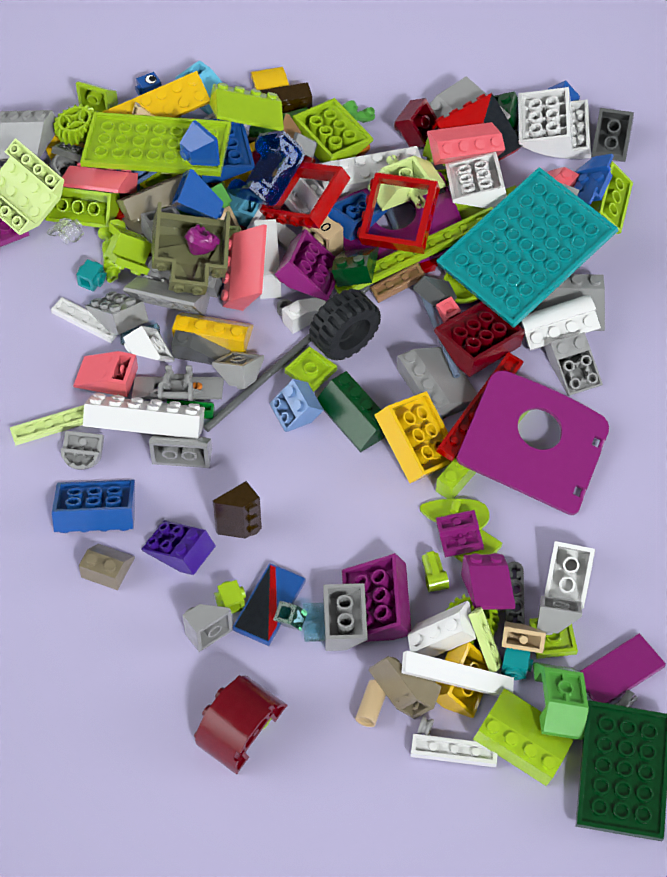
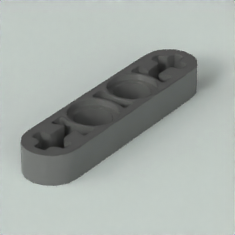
M514 561L508 563L512 586H517L520 589L518 593H513L515 604H518L520 609L518 611L505 609V621L513 623V617H517L516 623L525 624L524 569L520 563ZM512 569H516V579H512Z

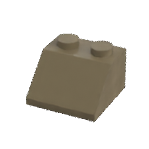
M98 543L87 549L79 564L81 578L118 590L135 556Z

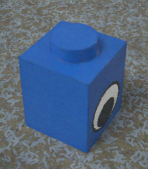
M151 72L136 78L137 86H135V90L140 96L161 87L162 84L155 72Z

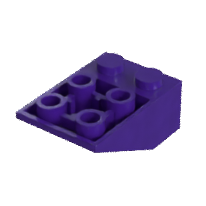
M164 520L141 550L179 572L194 575L216 545L204 529Z

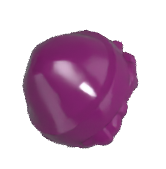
M199 224L190 228L185 234V239L192 255L207 254L214 251L217 245L220 244V239L208 230L206 231L205 227L200 228Z

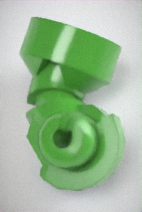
M354 100L342 105L356 121L366 123L375 119V110L372 107L358 112V106Z

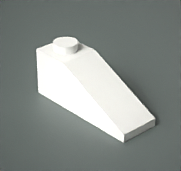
M314 297L297 300L282 309L284 325L292 334L307 327L313 321L314 315L318 313V309L326 301Z

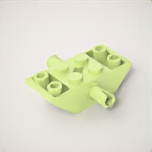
M392 155L393 159L389 156L386 159L389 165L381 168L378 172L438 181L440 189L446 187L445 182L432 163L417 156H411L401 161L397 159L396 155ZM369 183V185L367 186L369 192L371 191V189H370V183ZM381 184L376 202L382 211L413 200L416 207L421 209V206L423 208L426 201L423 195H426L428 190Z

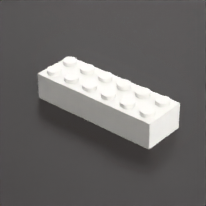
M417 146L317 164L341 166L351 179L339 196L341 198L367 188L371 179L374 178L375 172L378 173L381 168L389 165L386 162L389 156L393 159L392 155H396L399 161L411 156L419 158L421 156ZM317 180L319 185L325 190L329 181Z
M95 393L84 404L83 426L198 439L203 430L205 407H200L199 404L193 403L188 406L181 405L180 402L176 401L162 403L158 399H152L151 402L143 401V398L139 397L124 399V396L121 395L105 397V394Z

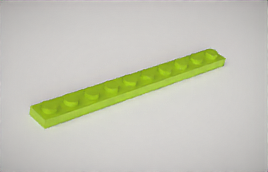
M489 207L428 236L424 254L398 250L377 260L372 283L337 287L335 284V291L340 294L343 290H360L454 245L493 208Z

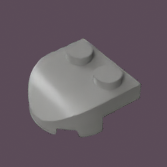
M65 430L63 448H61V456L65 463L77 470H86L94 467L102 456L104 435Z

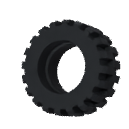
M343 290L340 294L333 295V298L328 299L318 309V313L314 315L313 321L310 323L309 335L311 341L331 360H344L345 358L352 357L354 353L357 354L361 348L368 344L369 340H372L374 333L379 328L378 325L381 322L380 310L360 290Z

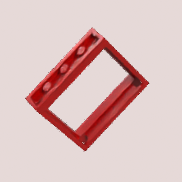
M290 161L260 208V212L265 216V220L276 219L277 223L283 225L290 224L296 227L304 226L306 228L319 229L351 178L341 166ZM300 178L329 181L310 214L280 210Z
M375 172L374 178L370 181V195L366 197V211L362 213V226L359 227L357 237L361 244L424 254L440 191L438 181ZM381 184L428 190L416 241L368 234Z

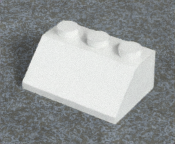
M141 326L123 337L125 341L124 346L129 353L172 363L175 361L157 329Z
M466 601L417 623L408 634L410 652L435 657L475 640V631L469 618L471 613L470 602Z

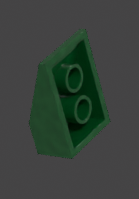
M379 247L346 250L334 258L332 273L337 287L372 283Z

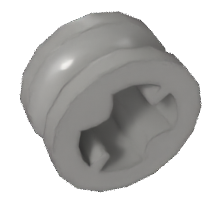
M288 299L280 300L277 303V313L282 316L283 306L292 304V301Z
M423 716L417 734L421 735L423 733L429 736L434 719L427 720L426 716Z

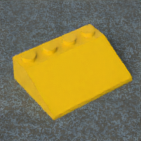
M427 391L388 405L375 414L409 483H413L449 466L451 461L436 452L448 431Z

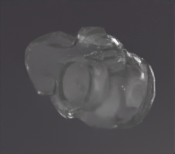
M70 218L60 219L59 222L50 227L46 232L50 236L58 235L67 245L71 241L77 242L84 235V231L81 229L83 225L77 219L73 221Z

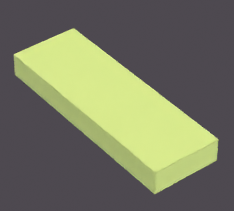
M479 607L469 614V618L490 672H496L503 663L482 607Z

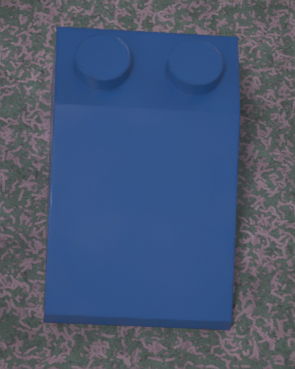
M363 191L336 202L328 214L330 219L343 227V236L350 241L358 238L357 232L359 227L362 226V213L366 211V197L368 194ZM377 202L370 227L388 211V209L382 211Z

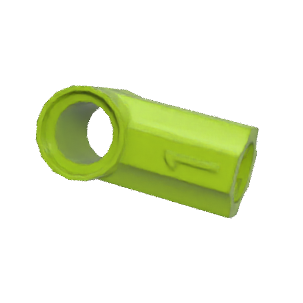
M434 551L427 552L422 556L421 560L426 574L425 581L428 592L449 589L448 575L446 571H443L439 554Z

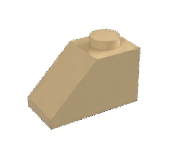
M505 621L501 647L543 654L546 632L525 624Z

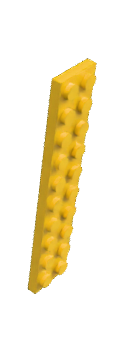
M195 71L105 110L103 113L132 114L134 104L137 102L154 116L178 118L209 104L210 97L198 72ZM56 134L46 148L51 161L57 155L51 153L52 147L61 142ZM81 142L79 145H77V143L74 144L82 148H84L85 146L83 142Z

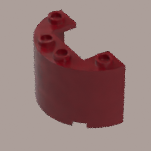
M246 675L237 676L225 688L221 687L217 691L216 699L203 710L202 715L204 717L194 734L198 747L236 775L249 759L245 752L270 719L276 722L288 706Z

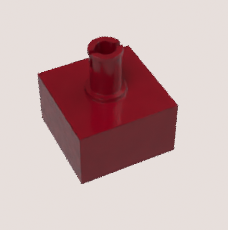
M426 98L410 100L394 121V128L396 131L401 132L409 147H425L428 138L427 131L432 130L431 127L436 123L437 116Z

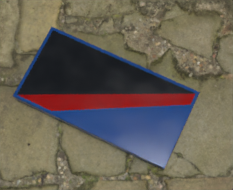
M269 563L233 625V631L270 646L304 586L306 578Z

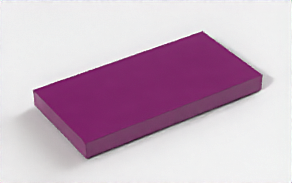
M639 633L580 672L584 674L586 693L593 701L609 704L623 695L626 690H631L663 669L666 663Z

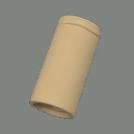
M376 680L368 682L355 718L359 724L366 727H374L376 725L386 697L385 692Z

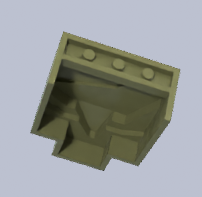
M158 202L153 219L152 268L159 271H170L169 290L176 293L187 292L194 295H205L209 276L224 278L227 272L230 212H226L224 220L161 212L162 202ZM199 224L200 228L205 227L206 231L208 230L220 239V244L217 245L214 251L207 254L192 255L189 251L185 234L190 228Z

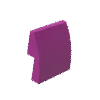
M475 510L436 518L445 558L484 550Z

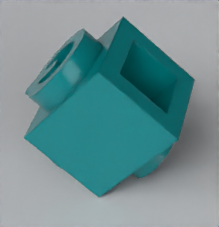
M87 259L79 267L76 274L78 286L93 292L97 287H101L107 275L104 272L103 265Z
M506 648L501 674L514 677L516 681L526 679L527 671L531 672L533 660L530 659L531 652Z

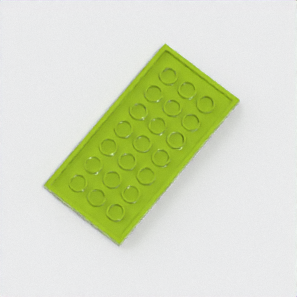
M94 112L80 160L81 167L183 174L192 169L198 175L221 177L232 127L231 121ZM196 120L218 139L220 165H191L181 157L180 141L192 121Z

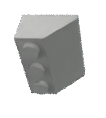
M154 434L149 439L152 464L210 468L212 454L211 438L199 437L194 439Z
M364 583L323 585L325 650H348L366 641L367 621Z

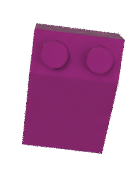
M498 553L464 555L461 576L474 609L482 607L483 610L515 609L509 568L504 555Z

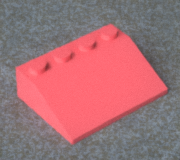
M262 224L233 233L229 238L228 268L225 277L222 278V283H224V289L221 293L222 307L243 311L262 294L267 225Z

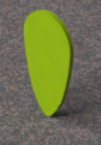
M439 499L429 501L420 506V512L436 522L437 517L475 510L479 530L487 525L490 518L487 506L478 500Z

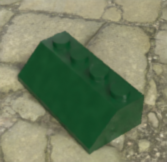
M347 371L333 378L317 399L324 412L361 453L385 438L375 417V414L381 411V409Z

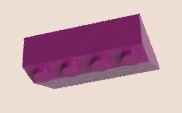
M304 229L290 242L274 275L289 288L327 301L336 284L332 273L333 261L336 257L311 233Z
M394 553L343 569L342 584L364 583L367 640L364 642L389 641L408 636L411 631L406 563Z

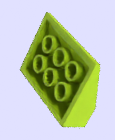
M225 83L213 84L209 105L217 119L278 131L284 130L282 102L277 94L272 92L264 94L256 89L249 91L241 86H235V88L228 87L229 85Z
M335 98L293 116V121L300 129L301 134L317 143L314 155L321 163L355 157L374 139Z
M504 688L473 740L490 751L497 753L498 756L547 786L563 762L574 739L542 734L539 718L542 712Z

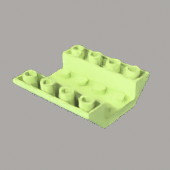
M15 138L5 150V153L10 158L0 169V218L21 235L38 227L61 199L64 179Z

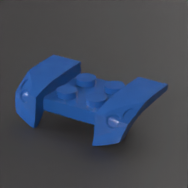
M613 154L592 157L575 171L579 174V178L574 188L579 189L578 197L588 205H591L592 201L602 200L612 178L609 165L614 157Z

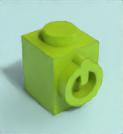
M237 580L226 581L217 586L218 592L214 593L217 606L229 608L231 614L243 610L246 594L243 586L239 587Z

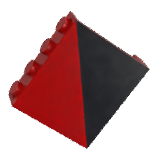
M492 93L487 96L482 94L476 98L477 101L473 103L469 101L463 105L462 109L458 110L456 108L449 112V116L444 117L443 115L435 120L436 123L431 127L432 130L435 128L446 129L492 122L502 133L505 151L497 156L498 161L513 154L523 146L519 145L518 136Z

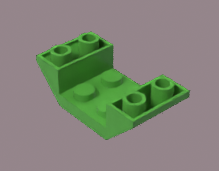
M534 662V679L536 682L543 683L546 705L539 716L541 733L582 740L589 709L584 674L573 668Z

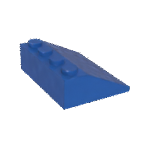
M203 119V120L225 121V120H220V119ZM231 122L232 127L221 177L199 175L205 183H219L255 169L244 124Z
M135 480L57 483L52 507L54 532L68 533L80 531L85 533L89 531L106 532L109 530L127 531L134 529Z

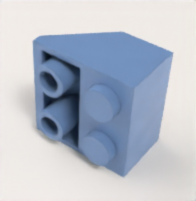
M292 379L269 403L285 432L312 423L324 411L308 382Z

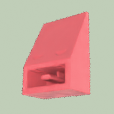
M120 351L84 356L73 387L128 397L138 370L137 357L135 354Z

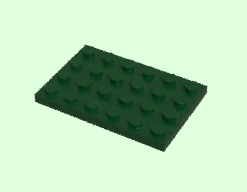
M588 700L589 709L583 736L575 827L662 842L665 833L667 803V714Z

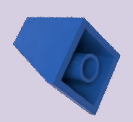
M189 169L182 175L171 207L195 217L217 220L223 214L224 208L222 206L224 202L194 170Z

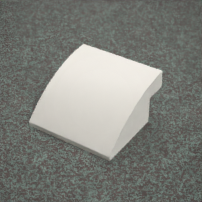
M569 87L518 93L519 145H523L522 147L533 152L556 158H591L588 99L571 101Z

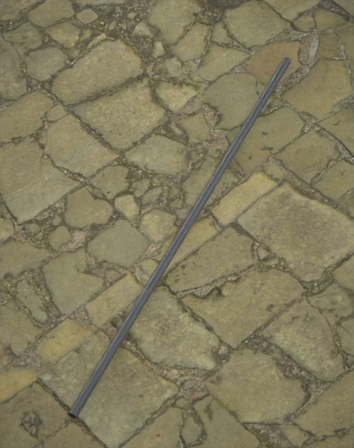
M379 281L360 289V291H362L365 294L370 290L371 286L377 284ZM308 334L254 383L204 425L203 428L207 432L213 429L311 342L310 335Z

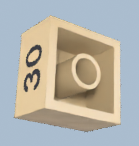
M328 216L319 229L302 226V231L306 229L335 257L343 252V227Z

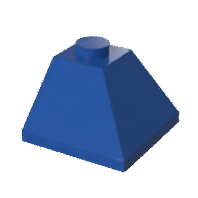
M196 120L192 121L180 141L181 157L191 165H220L218 139Z

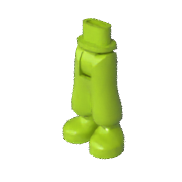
M114 219L109 222V227L111 224L126 229L125 222ZM102 227L98 229V237L104 240L102 243L104 272L107 273V282L112 283L118 279L121 269L116 268L105 255L113 234L109 231V228Z

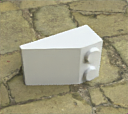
M555 541L544 596L582 602V609H584L595 549Z

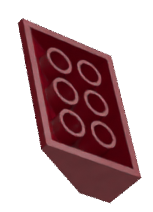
M482 301L434 328V332L455 365L469 377L506 356L508 352L511 353L521 347L525 330L519 325L513 328Z

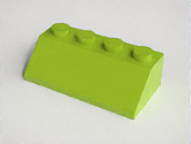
M611 161L609 166L612 178L602 200L592 201L589 206L617 226L618 232L616 234H620L633 182Z
M63 187L61 199L46 216L45 221L109 228V222L114 220L119 212L116 200L120 199V193Z

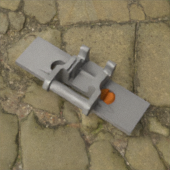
M166 365L164 377H135L132 398L139 397L161 401L165 399H188V401H194V399L219 400L222 399L224 379L222 377H193L192 365H186V374H174L172 366Z

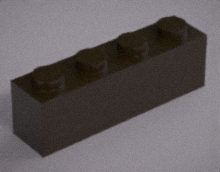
M308 82L259 90L264 94L268 92L277 94L282 102V113L306 107L308 109L312 108V94Z

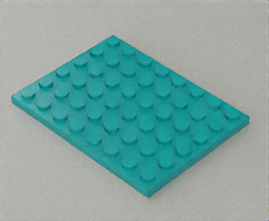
M538 167L436 261L442 269L514 328L618 232V227Z

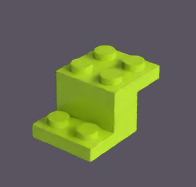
M111 224L109 231L113 236L105 253L110 259L109 261L121 270L128 268L135 275L140 276L141 273L148 275L150 268L145 265V262L150 253L152 243L141 234Z

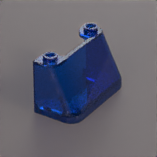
M284 130L259 134L255 141V150L261 157L246 182L240 179H234L230 182L226 190L231 195L265 206H274L278 203L305 156L303 148Z

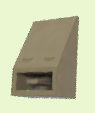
M389 656L369 668V672L397 710L415 719L434 709L442 687L435 683V681L403 674L402 663L398 659Z

